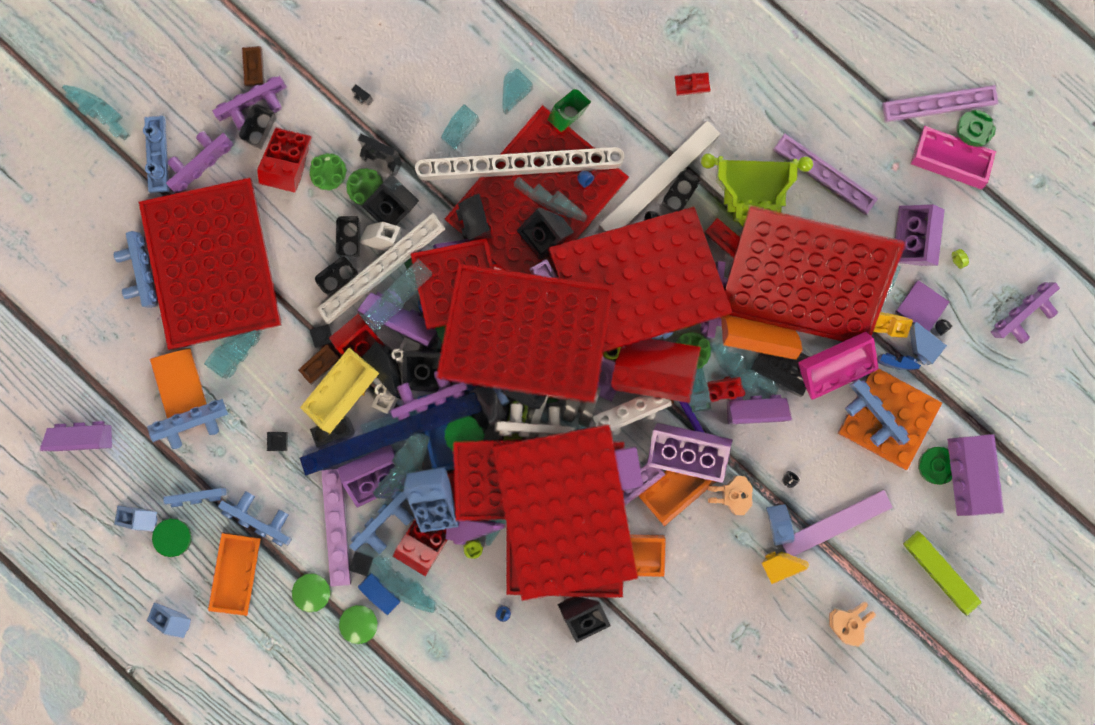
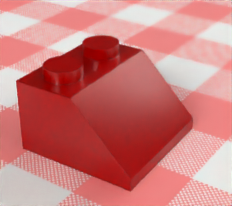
M359 313L329 337L335 348L342 355L350 348L362 357L375 342L384 344Z

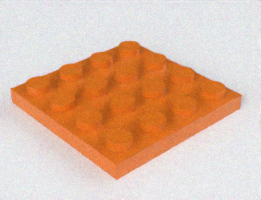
M877 369L875 372L870 373L865 380L870 387L869 392L873 396L876 395L882 401L883 405L881 406L885 411L888 410L894 415V421L898 426L901 425L908 432L907 437L910 440L904 445H899L890 436L882 444L876 446L870 438L882 428V424L866 406L854 416L848 413L837 434L894 465L908 470L942 402L887 372Z

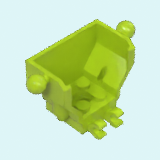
M710 153L704 154L701 157V165L704 168L710 169L717 165L716 182L724 191V204L727 205V212H733V221L739 222L742 227L744 226L749 206L782 213V207L786 206V192L797 180V168L802 172H808L813 167L812 159L806 156L799 160L793 158L790 162L723 160V156L717 158Z

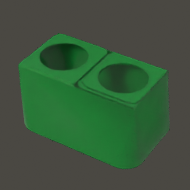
M573 89L553 106L547 120L562 132L584 114L591 101L579 90ZM566 107L575 108L577 115L574 117L567 116L565 113Z

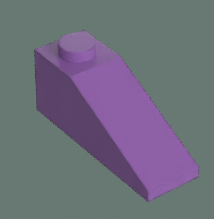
M490 520L458 521L459 527L446 529V539L453 541L454 544L464 545L466 541H471L504 529L506 524Z

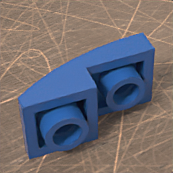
M889 353L881 354L877 357L879 364L893 369L916 370L921 367L920 364L916 363L917 360L908 355L906 357H899L898 361H896L895 356Z
M372 573L358 585L360 591L386 615L401 602L400 598L387 589L385 583Z

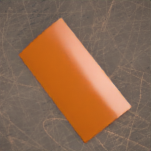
M728 315L721 317L723 345L795 360H797L802 351L801 340L795 330Z
M190 348L150 359L167 419L175 414H182L194 407H201L207 404Z
M666 470L664 472L665 476L638 497L665 527L708 490V486H712L717 481Z
M221 532L208 611L248 615L261 538Z
M630 534L637 575L664 577L665 536Z

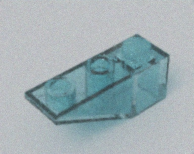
M253 330L215 348L204 365L221 378L227 379L232 377L237 370L235 367L238 363L243 362L247 358V351L251 346L254 347L259 342L261 333Z

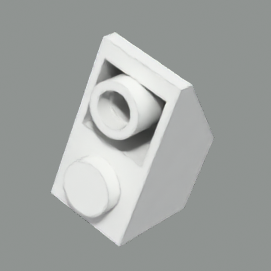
M386 222L368 225L359 242L360 244L387 251L402 239L401 227Z

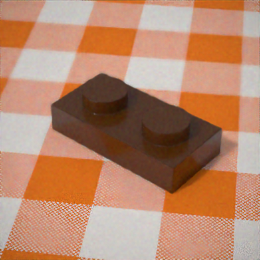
M243 47L244 85L246 87L261 86L264 84L262 47Z
M325 345L298 371L312 385L335 365L340 358L328 345Z

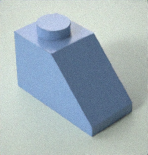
M918 322L912 323L910 339L912 353L916 356L915 359L923 365L933 364L947 345Z
M786 504L767 507L774 546L793 543L795 536Z
M117 505L114 524L132 530L154 531L157 523V512Z
M154 603L147 621L165 635L184 638L189 630L191 619L181 612Z

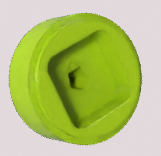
M958 249L952 252L953 263L958 268L962 269L969 265V258L965 251Z
M478 539L465 542L463 551L466 557L475 559L482 554L483 547Z

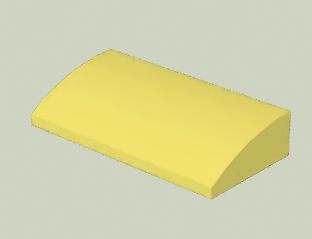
M348 348L300 408L322 430L330 434L379 373L357 353Z

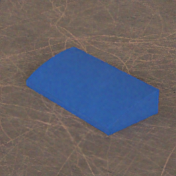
M431 394L419 396V397H417V398H418V400H419V399L424 398V397H426V396H429V395H431ZM453 396L447 397V402L436 406L435 403L427 405L429 409L420 412L432 470L445 468V470L454 469V451L448 447L445 440L447 425L454 418L461 416L458 398L454 399Z

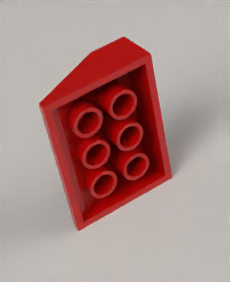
M647 339L620 348L611 381L613 390L690 403L701 347L656 339Z

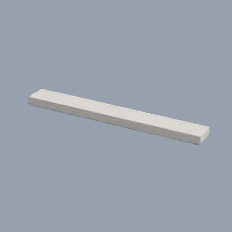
M708 121L705 122L599 226L605 232L627 226L680 172L684 171L720 136V133Z
M432 213L322 303L317 309L324 321L330 324L410 259L411 253L418 252L443 232L445 227L436 214Z

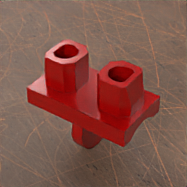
M709 72L691 73L674 77L676 96L711 92Z
M726 376L724 379L708 381L706 384L711 402L728 398L736 399L746 394L740 377L731 378Z

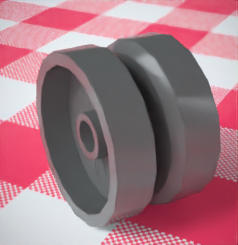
M597 387L595 403L567 399L563 420L572 423L575 421L577 412L581 413L578 421L579 425L589 428L601 388Z

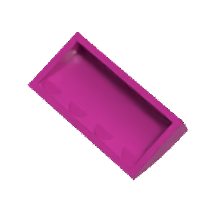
M924 126L911 164L982 190L988 184L996 151L983 146L974 147L967 145L958 137Z
M864 332L800 361L801 375L810 399L814 400L878 370L874 338L867 332Z

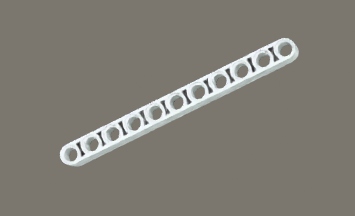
M612 147L423 159L416 163L415 171L421 180L428 181L616 169L623 164L624 152L620 148ZM617 154L620 160L614 162L610 159V156ZM597 155L601 158V161L594 163L591 157ZM574 157H580L582 159V163L574 164L572 162V159ZM555 158H561L563 160V164L559 166L555 165L553 163V160ZM541 159L544 161V164L537 167L534 165V161ZM518 160H522L525 162V165L522 168H517L515 166V163ZM502 161L506 166L503 169H498L496 164ZM485 163L487 167L484 170H478L477 165ZM466 164L468 168L461 172L458 170V166ZM440 166H448V171L445 173L439 172ZM422 167H429L428 173H420Z

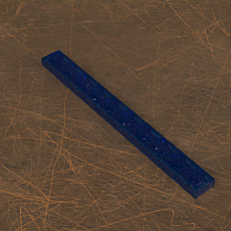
M471 393L305 455L299 459L305 476L476 414L481 412L482 409L476 393Z

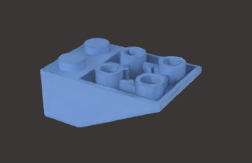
M445 468L407 473L404 492L420 531L427 532L459 527V523L456 521L451 484Z

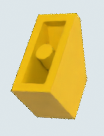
M775 551L765 555V559L762 561L763 568L771 584L807 570L809 567L808 561L782 551L777 554Z

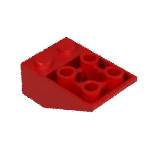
M275 127L257 168L259 184L296 193L302 178L312 136Z
M415 518L396 547L392 557L426 577L448 541L446 539V529L421 532Z

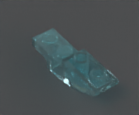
M64 85L62 87L67 92L65 94L66 98L72 103L76 102L79 105L77 109L85 117L89 115L93 119L97 118L103 125L107 123L111 127L109 129L110 133L116 138L121 137L123 140H126L130 136L118 123L123 116L101 98L74 86Z
M720 343L718 345L714 344L711 347V351L722 369L731 378L740 377L744 389L754 393L759 388L770 395H776L779 387L775 386L776 382L769 378L764 380L758 377L759 373L750 368L748 371L745 370L749 362L745 361L743 355L728 352L729 348Z
M412 435L408 442L397 452L396 456L392 459L395 467L389 471V474L373 491L376 498L390 499L396 491L404 492L407 473L418 472L424 460L429 443L428 435Z
M380 555L373 561L385 575L380 580L381 584L395 597L422 611L433 613L437 609L435 607V600L430 595L426 596L423 593V586L417 580L414 582L412 579L406 584L404 582L405 577L399 571L395 572L391 567L393 563L387 556L383 557Z

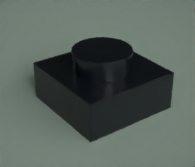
M357 84L351 89L354 94L353 98L358 103H365L369 106L373 101L371 95Z
M329 324L310 329L315 348L332 344L329 339L332 335Z
M267 432V451H287L288 432Z
M356 551L349 571L367 577L374 557Z

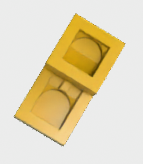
M880 312L873 332L887 333L891 337L907 338L913 320L899 315Z

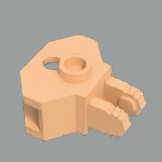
M734 476L723 487L708 486V491H722V499L711 497L708 498V503L727 505L734 515H745L752 506V485L745 476ZM744 492L745 497L742 499L741 494Z
M866 601L859 604L853 610L834 609L829 613V626L845 644L859 647L864 642L866 624L876 616L874 611L867 613L862 619L858 616L868 607Z

